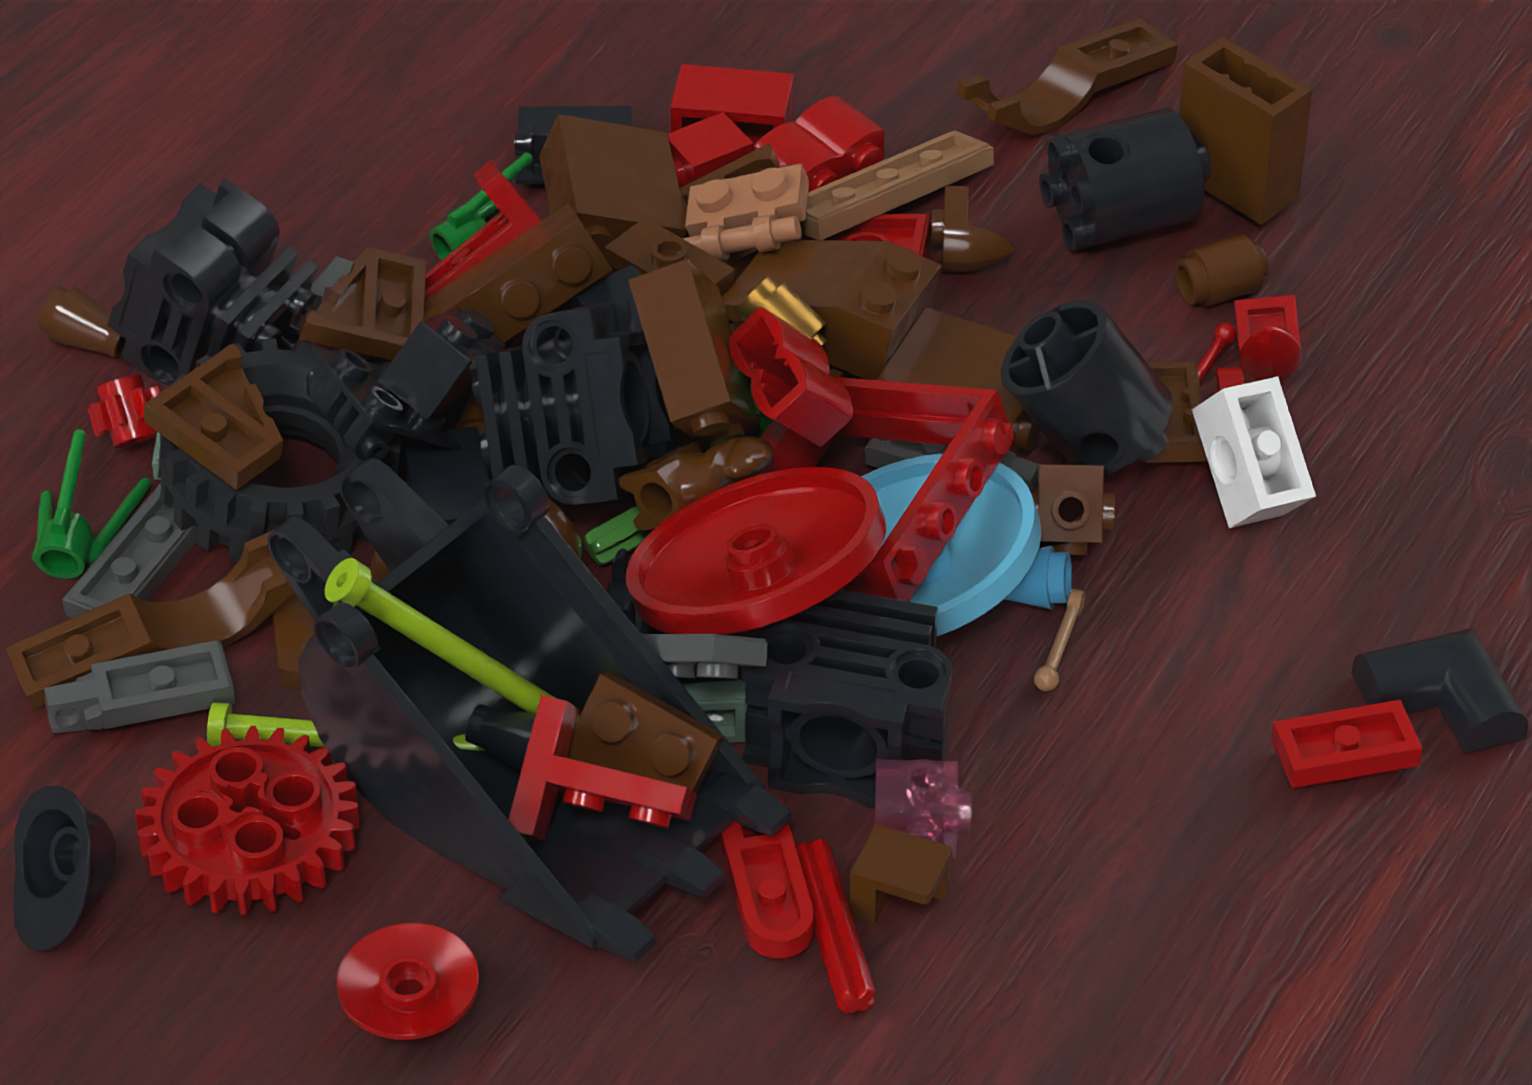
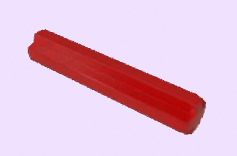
M820 838L811 843L802 841L796 846L813 905L814 930L837 1006L842 1012L849 1015L858 1010L866 1012L874 1006L875 987L830 844Z

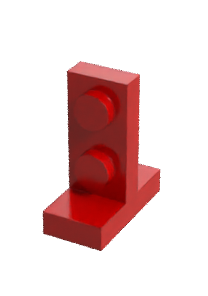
M492 160L477 170L473 176L501 212L425 274L424 299L542 221Z
M541 695L508 819L522 837L546 841L559 789L565 790L562 802L588 810L602 812L606 800L631 806L628 818L638 822L669 828L671 816L690 821L697 794L689 788L567 758L579 709L568 701Z

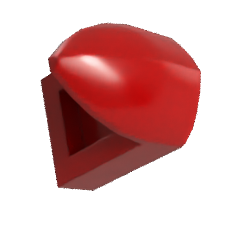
M1295 295L1234 300L1241 369L1247 375L1259 380L1277 376L1279 380H1282L1296 371L1301 364V345Z

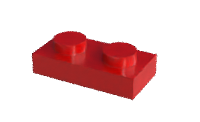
M1401 700L1273 721L1271 741L1291 788L1420 766L1423 749Z

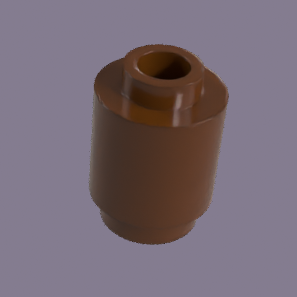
M1244 234L1191 249L1187 252L1185 258L1178 259L1175 263V278L1181 296L1189 305L1201 303L1204 307L1259 291L1263 284V277L1268 274V262L1263 248L1257 242L1252 243Z

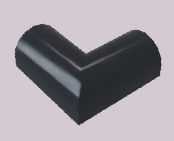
M1473 628L1361 653L1355 656L1351 675L1368 705L1401 700L1406 713L1438 706L1464 753L1524 740L1527 737L1528 720Z

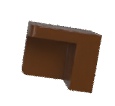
M875 823L850 872L849 907L852 917L875 925L890 894L920 904L930 903L932 897L945 900L952 884L953 847Z

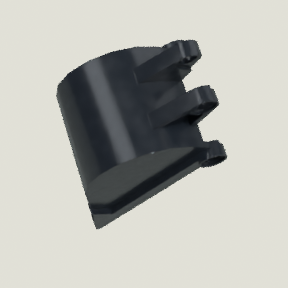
M370 458L365 460L341 479L340 493L345 504L390 572L379 582L371 577L372 583L553 697L568 701L579 709V716L600 674L609 670L721 733L545 517L550 510V500L541 482L530 471L518 465L508 466L485 484L482 489V500L450 526L388 465L378 459ZM293 515L269 534L267 542L272 558L314 620V634L308 639L298 660L302 698L320 740L336 763H345L348 781L355 782L356 789L386 820L427 848L505 888L506 890L497 897L500 900L592 949L597 946L636 962L657 942L655 935L632 915L635 910L665 883L702 898H706L725 881V875L701 851L733 822L773 837L792 819L791 811L770 792L765 790L763 783L728 740L724 738L697 792L690 821L671 816L669 828L658 827L629 819L631 806L605 800L603 811L598 812L562 802L564 793H558L546 841L522 837L508 820L521 772L488 751L460 749L454 744L453 738L466 733L469 718L478 704L491 708L527 711L356 605L353 607L341 600L335 604L328 601L325 597V585L329 575L341 561L353 557L345 549L338 552L312 525Z

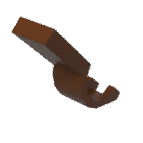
M1139 18L1059 46L1046 70L1034 83L1020 93L1006 98L994 96L991 93L989 79L979 74L959 81L956 94L977 106L994 122L1030 135L1050 133L1069 122L1088 103L1094 92L1174 64L1178 44Z
M274 530L245 542L242 556L230 573L211 588L186 599L161 603L143 601L129 593L6 647L32 709L35 710L46 705L44 688L76 682L77 678L91 673L90 664L216 640L221 642L224 649L251 633L295 593L268 549L267 539Z

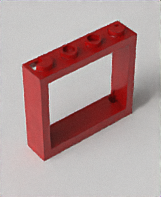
M833 377L844 385L850 395L853 406V418L822 447L814 445L772 420L760 438L772 445L774 457L771 465L758 475L792 468L815 467L836 435L948 445L873 560L860 574L841 588L853 592L909 601L919 585L925 580L928 571L946 543L955 534L956 528L976 497L983 491L984 485L1002 457L1009 451L1015 439L1012 423H1009L997 390Z

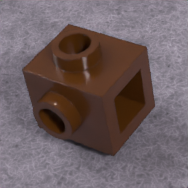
M1037 465L1036 490H1030L1040 517L1041 541H1048L1049 546L1052 545L1055 552H1069L1070 555H1087V542L1102 543V530L1114 529L1115 495L1114 492H1103L1104 466ZM1065 498L1075 500L1079 506V514L1072 522L1064 521L1059 515V505Z

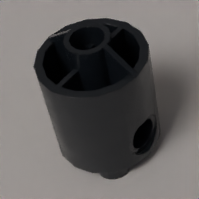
M1169 107L1047 138L1046 148L1049 158V172L1043 173L1039 177L1040 192L1048 208L1056 207L1062 222L1061 228L1064 242L1071 251L1192 221L1198 218L1202 210L1204 197L1203 182L1208 181L1210 177L1208 153L1201 139L1186 125L1179 113Z
M1076 300L1059 305L1035 317L1024 327L1006 352L1000 370L1002 385L1069 465L1104 466V478L1109 473L1116 472L1136 460L1149 461L1165 448L1168 438L1163 431L1169 423L1173 410L1171 392L1107 312L1094 301Z

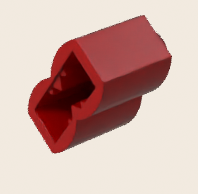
M831 96L812 105L796 122L781 124L766 133L753 146V151L770 144L779 160V168L802 163L809 179L808 192L883 161L885 130L840 97Z
M759 307L729 336L731 358L738 370L751 378V390L754 401L760 411L767 417L819 447L828 442L853 418V406L848 391L840 381L830 376L826 352L820 343L763 307Z

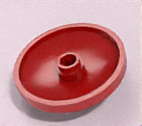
M803 467L757 475L717 489L691 502L660 523L648 534L633 553L626 570L627 588L639 616L648 625L669 634L726 635L755 629L802 612L828 598L852 581L867 567L879 551L886 534V519L873 486L866 479L852 472L827 467Z

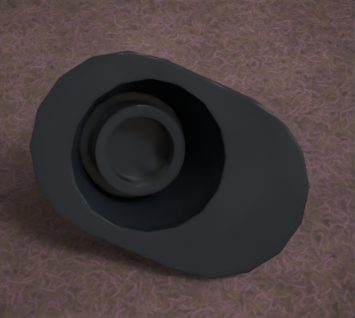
M44 786L31 794L20 811L15 827L14 926L21 941L32 950H50L64 942L76 927L84 907L91 905L101 895L102 890L112 877L116 864V844L113 832L106 821L96 813L84 809L76 795L63 786Z

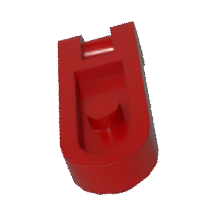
M777 798L783 804L782 799ZM733 822L716 839L719 848L722 849L745 938L753 950L769 958L781 959L798 955L809 946L813 938L814 915L813 905L789 822L773 837Z

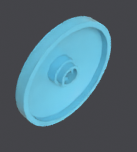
M942 454L905 459L861 476L875 489L886 519V534L883 543ZM999 463L984 485L983 491L976 497L956 528L955 534L946 543L928 571L925 580L919 585L909 600L913 603L938 607L937 636L953 631L975 620L1000 603L1022 581L1036 558L1041 541L1040 517L1028 486L1015 471L1004 464Z

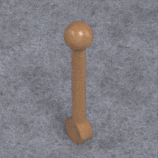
M1072 588L1066 612L1045 666L1038 668L1034 673V684L1042 691H1051L1059 683V675L1056 670L1077 616H1080L1086 596L1085 591Z

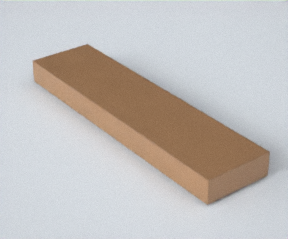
M953 130L810 191L807 198L806 219L799 221L801 232L815 240L826 239L993 166V146Z

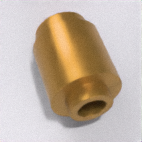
M769 276L734 311L742 320L746 321L759 307H763L815 339L821 346L827 341L819 333L826 322L785 282L779 286Z

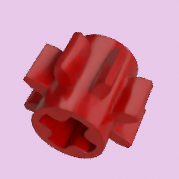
M132 375L104 383L96 388L100 402L90 404V408L87 409L96 437L110 433L114 448H120L141 443L157 436V431L144 422L145 403L161 393L160 386L145 389L141 375Z

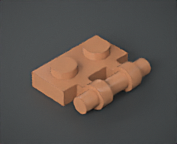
M802 163L781 168H768L757 173L723 180L715 179L704 184L690 186L685 227L690 237L682 239L720 261L728 260L730 253L757 248L760 253L780 249V245L783 242L801 239L802 232L799 221L806 219L809 179Z

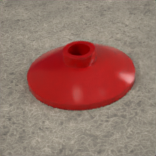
M423 923L390 925L366 935L347 952L337 974L338 998L341 1007L350 1020L371 1034L394 1040L425 1038L451 1027L468 1012L474 1003L479 988L477 961L466 943L455 934L443 928Z

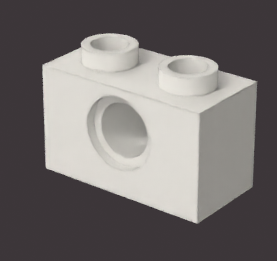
M1278 376L1224 388L1192 409L1229 528L1284 516L1316 497Z

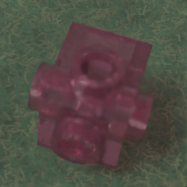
M876 759L875 823L953 847V858H956L958 830H971L972 789H959L958 761Z

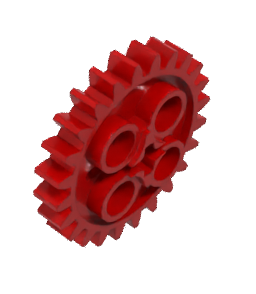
M250 726L245 739L235 741L229 730L225 729L221 732V744L214 747L202 738L195 739L197 750L195 756L190 757L185 753L174 751L172 753L174 771L156 768L153 771L156 787L142 788L143 808L136 809L137 835L141 856L147 859L149 874L151 877L162 875L164 890L167 893L177 891L183 887L185 901L189 906L197 903L205 895L210 896L212 913H218L228 900L237 901L240 914L247 915L252 900L262 899L265 907L270 912L276 911L277 895L286 893L291 899L299 903L303 901L302 884L307 882L315 887L325 888L327 886L325 868L342 871L345 868L343 851H352L356 848L354 830L360 829V817L355 782L348 781L347 767L344 762L332 764L331 754L326 747L311 753L309 736L305 734L296 739L291 745L285 743L283 728H277L268 740H259L256 726Z

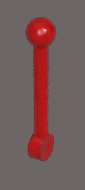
M1223 322L1216 327L1214 332L1215 340L1197 365L1199 384L1225 345H1231L1236 341L1237 329L1233 324Z

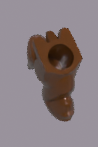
M740 436L722 441L702 453V444L698 440L687 446L665 453L659 459L643 465L637 471L622 475L619 478L620 488L634 494L640 511L633 520L634 525L638 530L655 529L660 523L691 502L732 483L757 476L771 465L774 457L773 447L764 439L754 436Z

